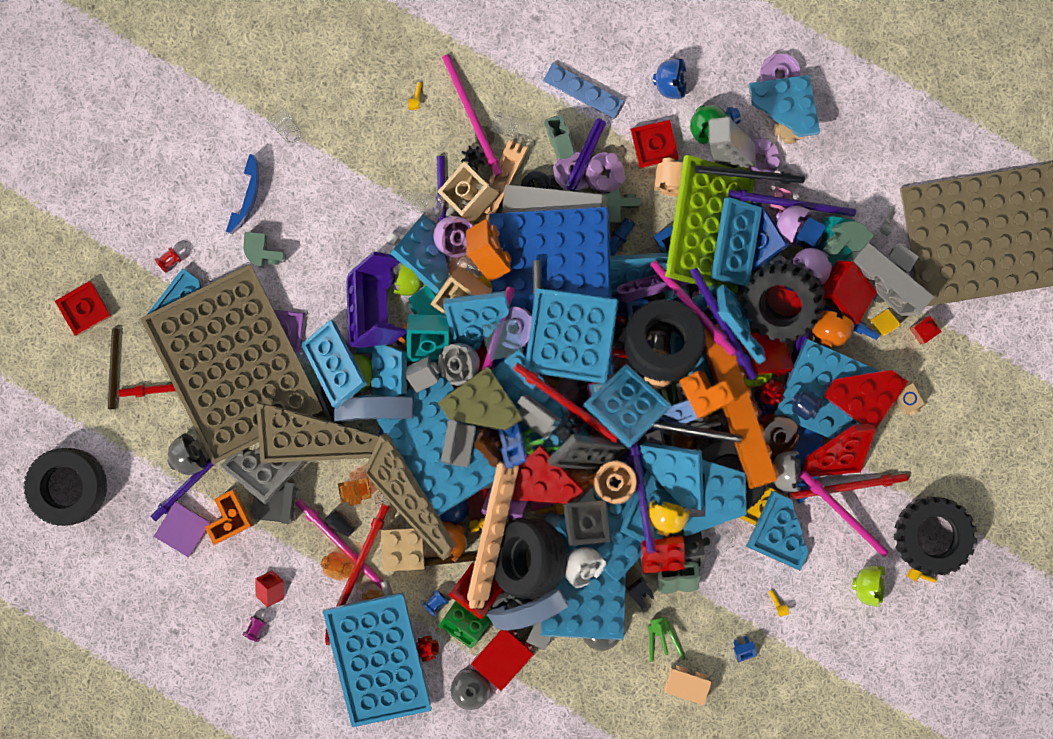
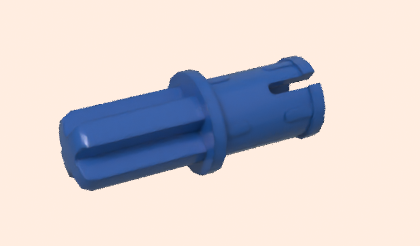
M624 218L618 230L613 232L614 236L610 240V256H615L623 242L626 243L627 236L636 225L631 220L629 222L628 218Z

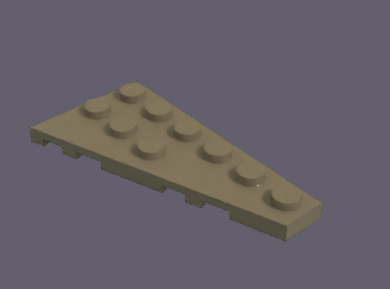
M258 401L256 403L261 463L370 458L381 436Z
M388 433L382 434L364 469V475L443 560L448 558L456 544Z

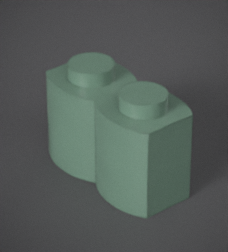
M556 115L545 119V128L556 157L567 159L574 155V144L564 118L561 115Z
M684 562V569L657 572L658 592L669 594L678 590L682 592L698 590V563Z

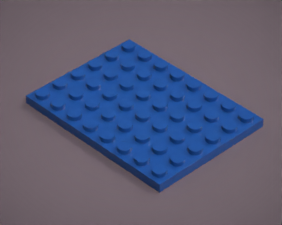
M608 207L490 214V224H494L499 231L498 241L503 251L506 250L512 260L510 262L511 271L491 281L492 293L494 291L504 292L507 287L514 288L509 308H524L532 315L534 306L533 261L541 260L542 289L611 299ZM517 322L511 325L514 334L516 331H519ZM499 341L493 360V367H497L519 348H508ZM528 345L526 347H521V350L525 353V355H527ZM613 346L608 374H613ZM542 374V376H554V375Z

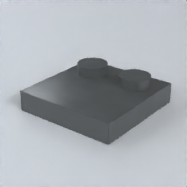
M605 501L564 504L569 546L610 542Z

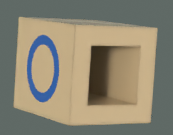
M914 383L907 384L896 399L903 414L909 413L910 416L920 412V407L925 405Z

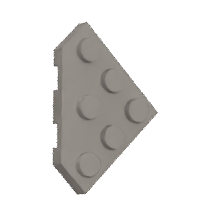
M255 449V451L243 452L242 450L228 457L220 466L227 474L266 505L285 485V482H288L307 461L261 463L260 449Z

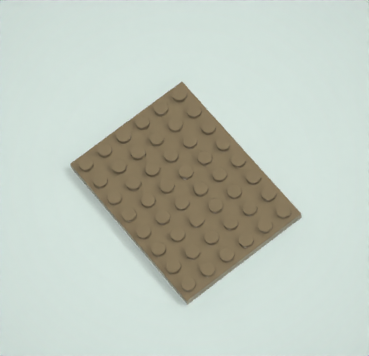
M1053 163L900 188L910 251L919 256L913 265L915 281L934 296L927 307L1053 286Z
M251 264L140 318L213 465L259 442L257 401L309 416L324 410Z

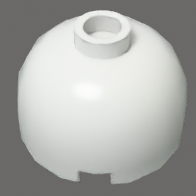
M590 547L575 548L568 553L565 576L575 588H581L591 583L589 581L590 578L593 576L597 578L603 572L606 562L596 550Z

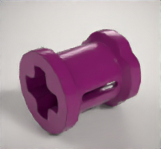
M251 616V622L246 632H243L242 635L252 641L259 642V636L267 622Z

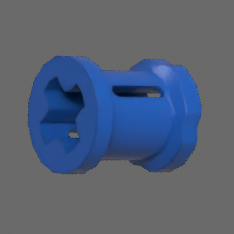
M437 589L434 591L435 594L422 604L434 617L444 604L449 603L448 599Z

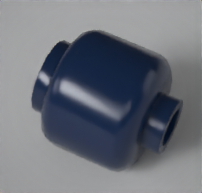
M807 389L803 390L801 394L796 392L791 400V403L794 404L792 412L804 420L814 419L823 406L820 404L821 398Z

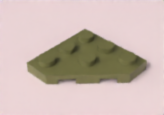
M490 367L485 368L438 402L447 418L454 421L508 430L524 419Z

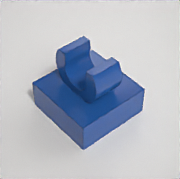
M744 636L745 644L739 645L737 640H734V654L738 663L757 656L753 641L749 642L747 636Z

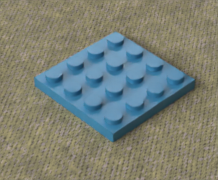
M536 288L525 368L529 371L533 370L535 373L607 383L619 300Z
M805 339L794 368L785 384V392L782 394L785 399L780 404L777 403L773 414L787 416L802 427L834 439L853 425H856L857 421L822 397L834 379L881 371ZM806 389L820 397V404L823 405L816 417L809 420H804L793 413L792 406L794 404L791 403L796 392L801 394Z

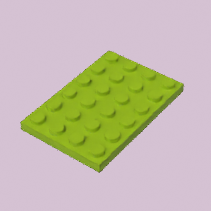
M686 155L683 160L665 277L697 285L690 271L698 268L708 287L712 284L717 288L724 285L737 294V285L712 279L711 274L724 198H728L729 190L740 191L743 189L753 193L755 179L695 173L694 168L696 165L731 167Z

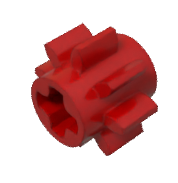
M770 379L768 383L760 387L762 392L759 396H761L765 404L775 406L785 399L782 395L785 392L784 387L778 381Z
M431 635L418 638L416 645L419 657H422V662L436 659L435 655L439 653L440 649L439 643L436 640H432Z

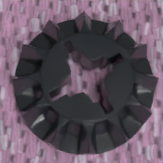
M539 171L528 173L521 182V186L534 188V182H536L537 184H543L540 188L553 189L551 179L545 173Z

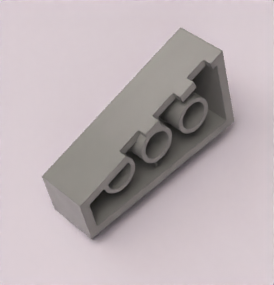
M730 117L709 120V140L714 162L734 169L748 170L749 167H756L755 143Z
M868 242L861 251H853L846 259V261L855 263L875 288L877 294L900 316L920 315L934 298L932 294L878 251V248L872 243Z

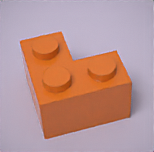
M485 219L466 230L467 255L491 282L511 271L510 262L512 260L506 250L503 251L500 247L497 227L494 224L491 225Z
M697 371L679 381L697 418L705 417L740 399L731 380L723 381L711 387L704 371Z
M237 489L214 499L223 518L205 526V529L213 545H216L254 526Z

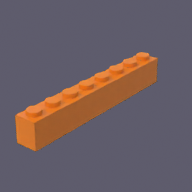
M719 324L715 325L716 328H717L720 332H722V329H721L720 325H719ZM704 328L706 334L704 353L715 386L723 381L731 380L740 399L723 407L731 433L743 435L742 443H734L749 488H755L776 481L778 470L776 465L771 462V449L768 444H765L763 438L765 436L764 428L758 423V410L755 405H752L750 387L745 385L743 379L745 377L744 369L736 361V354L731 357L721 345L718 346L713 340L712 334Z

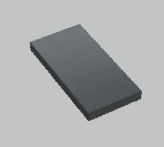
M573 435L548 459L550 466L599 470L608 462L618 461L629 451V448L621 440L613 442L607 438Z

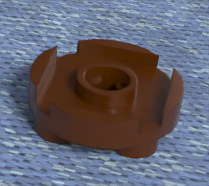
M771 415L762 425L765 432L763 438L765 444L769 445L772 456H777L782 452L794 449L799 440V435L797 434V424L793 420L783 415ZM781 432L782 437L775 440L777 433Z
M485 427L479 432L475 441V447L492 467H497L499 463H505L501 450L503 445L498 429Z

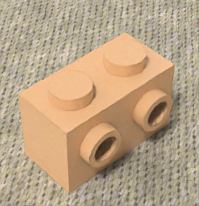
M676 665L675 668L671 666L663 690L665 693L704 705L711 680L707 678V674L696 671L693 674L688 672L686 667Z

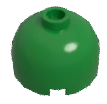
M702 105L693 114L690 120V130L694 139L699 144L710 142L709 120L728 117L721 107Z

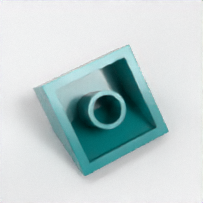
M408 314L407 362H418L428 356L432 362H438L439 355L443 353L446 346H449V324L446 315Z

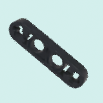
M582 389L573 397L572 402L589 414V411L584 407L585 402L589 400L587 389ZM568 409L557 428L558 438L565 443L573 435H578L585 421Z

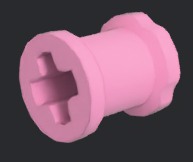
M775 187V197L789 199L792 196L791 191ZM769 204V208L783 212L786 209V206Z

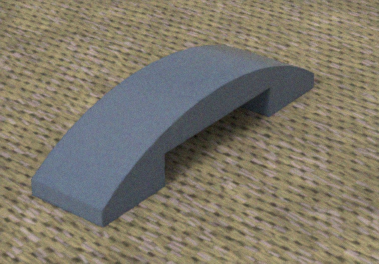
M351 398L339 408H335L334 421L386 418L394 420L413 419L414 398Z
M556 589L540 596V600L508 610L503 606L487 611V616L496 629L514 630L542 622L563 611L569 604L560 589Z

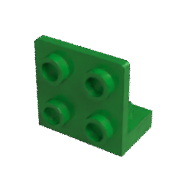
M455 601L438 626L472 649L491 620L487 616V612L482 619H479Z

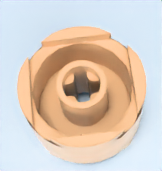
M663 158L662 163L657 164L654 190L657 192L660 189L663 195L678 196L683 163L675 162L672 158Z
M613 461L604 464L598 470L594 479V486L596 492L603 500L611 504H622L629 501L636 493L637 480L635 473L628 465ZM613 478L621 480L618 488L611 486V483L614 482Z

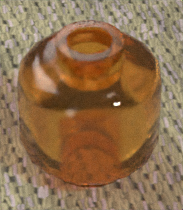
M333 551L328 556H324L321 561L323 574L334 580L342 581L344 578H348L352 572L353 564L350 558L341 553Z

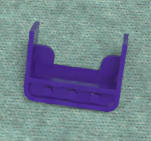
M373 251L353 268L347 276L348 342L351 347L363 348L388 345L407 333L406 328L396 327L395 324L388 323L387 289L395 282L393 268L401 263L391 254Z

